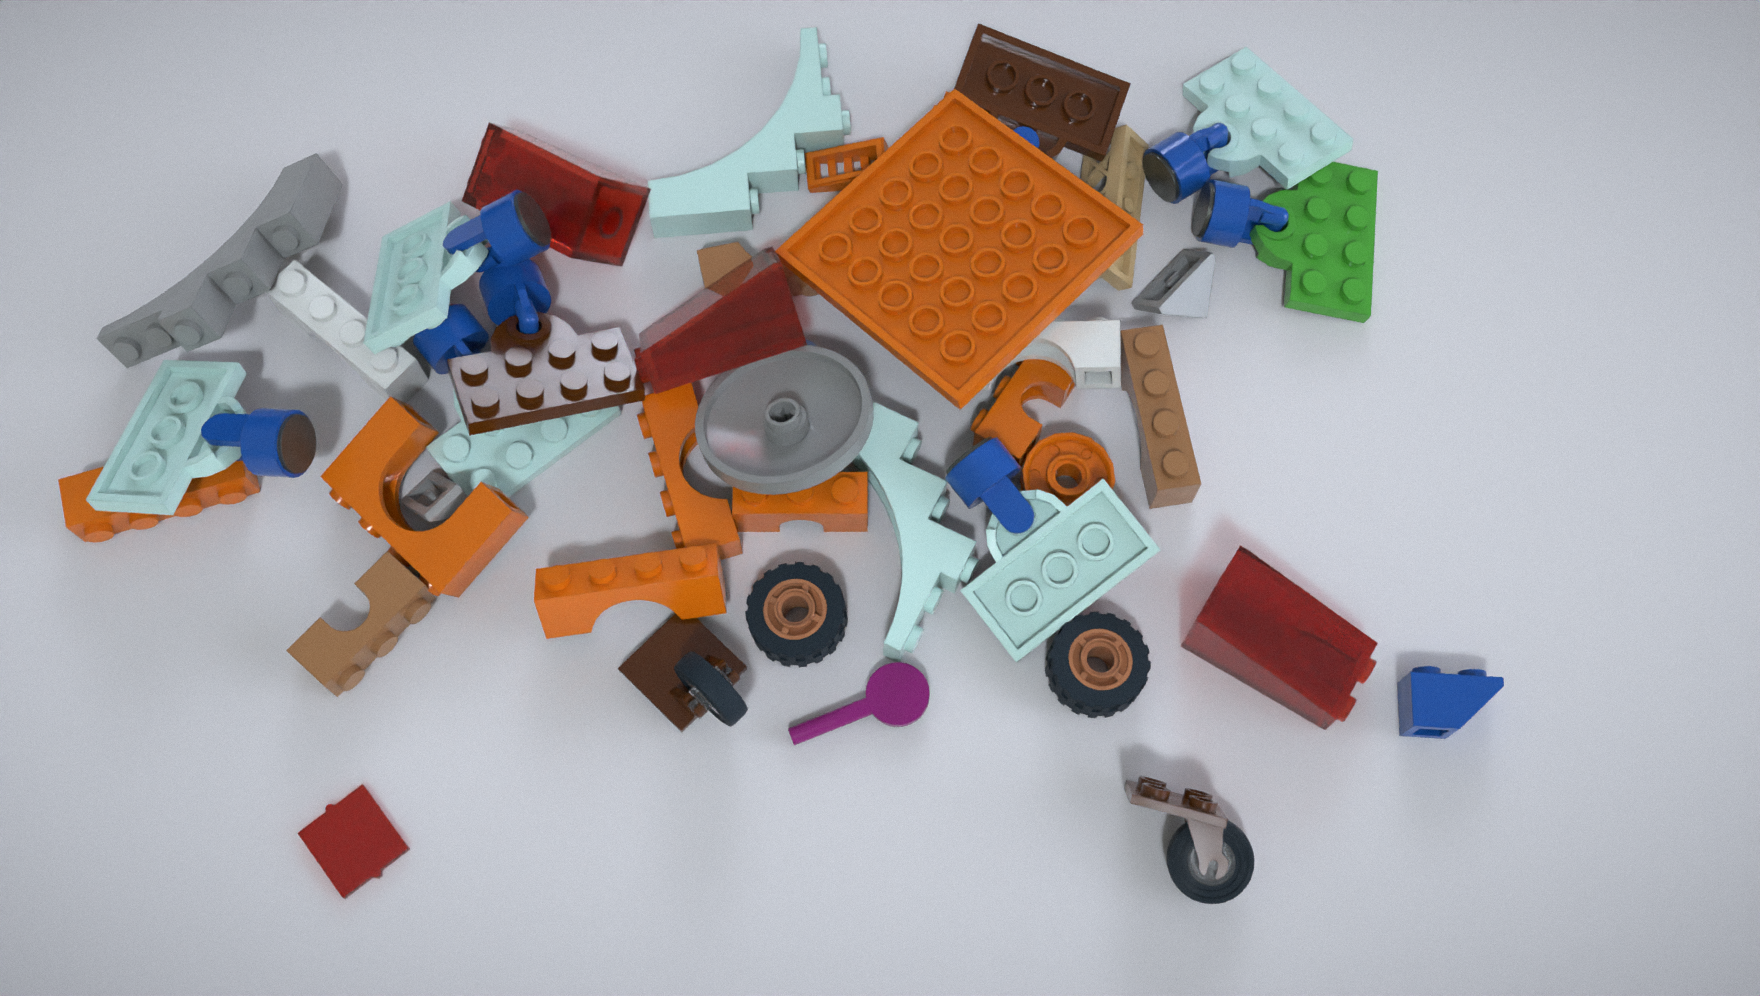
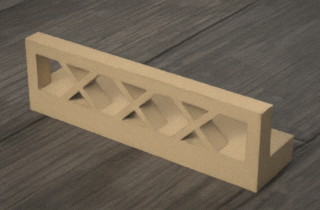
M1126 124L1115 128L1110 142V151L1102 162L1098 164L1097 160L1083 155L1080 179L1094 188L1106 176V186L1100 194L1140 222L1145 182L1143 157L1149 145ZM1137 241L1097 279L1103 278L1118 291L1132 288Z

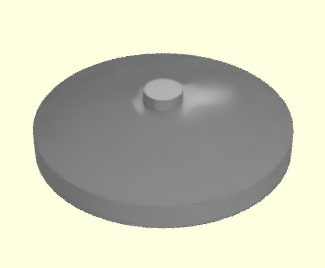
M812 345L778 346L759 351L738 361L725 370L710 385L698 406L695 419V434L705 462L713 473L727 484L751 493L787 494L811 488L832 478L855 459L864 447L872 429L874 419L873 401L863 374L857 366L843 355Z

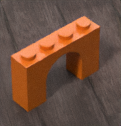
M390 396L320 477L332 488L329 495L338 504L348 510L353 508L361 516L358 523L363 529L376 538L382 536L391 545L388 552L406 567L411 565L421 574L418 579L426 585L430 593L435 596L445 594L459 598L529 517L499 488L480 482L444 523L426 531L414 530L407 523L400 509L399 489L401 481L408 468L439 432L412 406Z

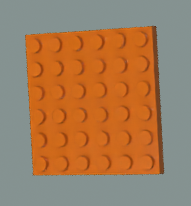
M953 89L775 250L779 262L961 410L1143 235V224L958 90Z

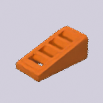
M884 137L805 153L809 192L842 191L871 165V161L876 160L889 148ZM860 161L861 170L855 171L854 162ZM844 162L845 174L838 175L837 163ZM821 164L828 165L829 177L822 178Z

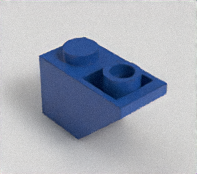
M1433 666L1413 668L1412 671L1397 683L1399 736L1448 738L1463 727L1504 687V678L1487 676V672L1480 669H1466L1459 671L1458 674L1441 673L1440 668Z

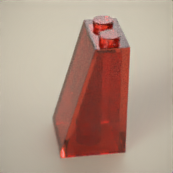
M489 122L468 179L462 202L481 211L485 205L514 190L525 192L537 202L548 221L551 230L550 248L569 258L622 267L651 189L522 131Z
M773 246L761 250L639 333L640 347L635 348L634 352L636 367L642 383L651 382L654 393L658 394L807 345L781 261Z
M1240 545L1180 647L1326 730L1336 720L1343 723L1350 714L1357 700L1350 694L1357 681L1364 684L1372 673L1377 661L1371 658V655L1378 643Z

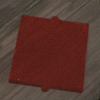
M363 784L337 804H328L325 808V813L297 833L344 899L348 898L372 878L380 879L383 876L382 871L410 850L407 843Z

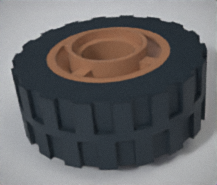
M795 562V564L789 565L787 563L780 564L778 568L772 571L769 569L763 574L764 577L759 581L757 580L752 586L753 591L751 595L748 594L746 601L748 610L745 611L749 631L759 650L764 651L767 658L773 662L775 660L779 661L783 666L787 667L798 665L799 668L807 667V664L814 662L817 664L823 661V658L828 654L831 655L836 650L839 641L842 642L845 636L844 628L847 626L848 617L842 590L839 584H835L834 578L828 572L824 573L816 565L812 564L809 566L805 565L804 562ZM802 607L808 610L807 616L799 622L786 620L787 613L793 608Z
M1099 611L1090 612L1088 615L1083 616L1080 614L1075 616L1070 623L1066 622L1061 627L1047 652L1045 674L1050 681L1048 686L1052 693L1055 692L1058 697L1057 700L1063 706H1068L1072 709V712L1078 715L1081 713L1088 715V718H1097V716L1107 718L1113 716L1115 712L1124 711L1135 701L1149 678L1147 674L1151 669V661L1148 660L1150 652L1147 644L1145 645L1142 640L1143 636L1138 630L1136 631L1130 626V622L1115 617V614L1108 612L1107 614H1099ZM1096 657L1103 660L1108 671L1103 673L1094 671L1088 665L1087 659Z

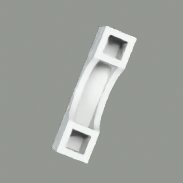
M295 259L276 276L271 290L266 292L280 313L308 336L312 334L327 344L360 375L368 386L386 401L391 396L407 403L429 381L417 359L401 346L389 347L374 354L363 343L367 318Z
M1095 317L1087 321H1064L1056 318L1005 368L1027 359L1046 360L1064 369L1073 380L1076 389L1121 388L1120 320ZM1002 369L981 391H989L996 377L1004 369Z

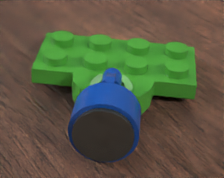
M1332 162L1294 185L1292 190L1277 191L1268 195L1263 201L1251 199L1248 186L1214 179L1205 183L1199 194L1193 218V234L1196 236L1197 241L1229 248L1236 247L1239 242L1254 245L1259 253L1256 257L1270 267L1286 270L1285 308L1365 323L1371 317L1378 171Z

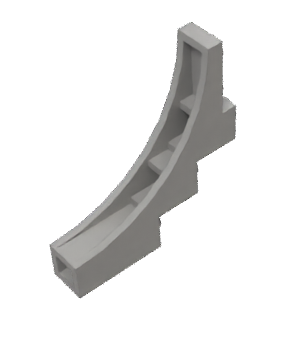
M317 153L284 167L274 186L258 208L215 253L157 298L129 315L102 327L96 339L126 368H129L180 346L189 352L222 338L237 304L270 291L285 258L319 243L343 184Z

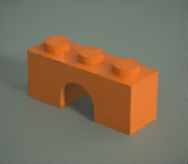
M1027 359L1016 362L1019 368L1013 377L1004 376L993 395L997 399L989 411L983 408L971 426V431L974 432L973 446L988 437H998L1022 467L1026 461L1027 454L1038 443L1043 426L1030 418L1024 412L1022 405L1033 399H1043L1061 409L1075 388L1073 380L1064 369L1046 360Z
M839 472L816 486L787 494H757L733 487L732 516L737 532H780V525L782 523L793 520H808L820 523L823 526L824 532H868L867 472Z

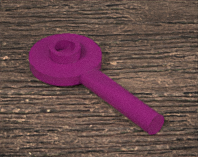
M902 662L886 664L878 668L870 677L866 686L865 698L788 728L793 744L795 746L870 715H873L878 721L888 726H908L920 719L928 707L930 699L928 682L924 675L910 664Z

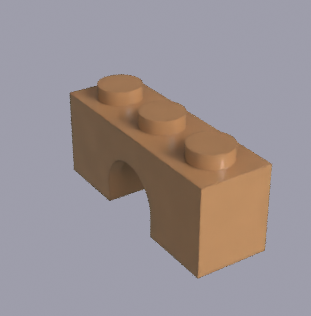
M388 551L354 583L368 598L370 604L369 614L359 627L349 631H339L329 626L320 617L286 650L336 697L343 691H349L357 686L365 675L364 670L377 657L381 658L387 655L396 646L398 636L410 624L420 622L428 614L431 603L436 599L428 591L426 585Z

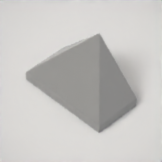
M1184 249L1131 303L1134 309L1164 315L1207 318L1216 261L1213 253Z
M431 471L400 502L429 522L448 519L464 502L467 495L458 484Z

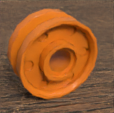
M1074 432L1055 433L1040 440L1027 454L1019 482L1020 491L1038 489L1055 495L1066 506H1069L1102 479L1113 490L1115 484L1114 466L1106 450L1092 438ZM1065 475L1070 476L1076 481L1077 486L1070 489L1064 488L1058 484L1056 478Z

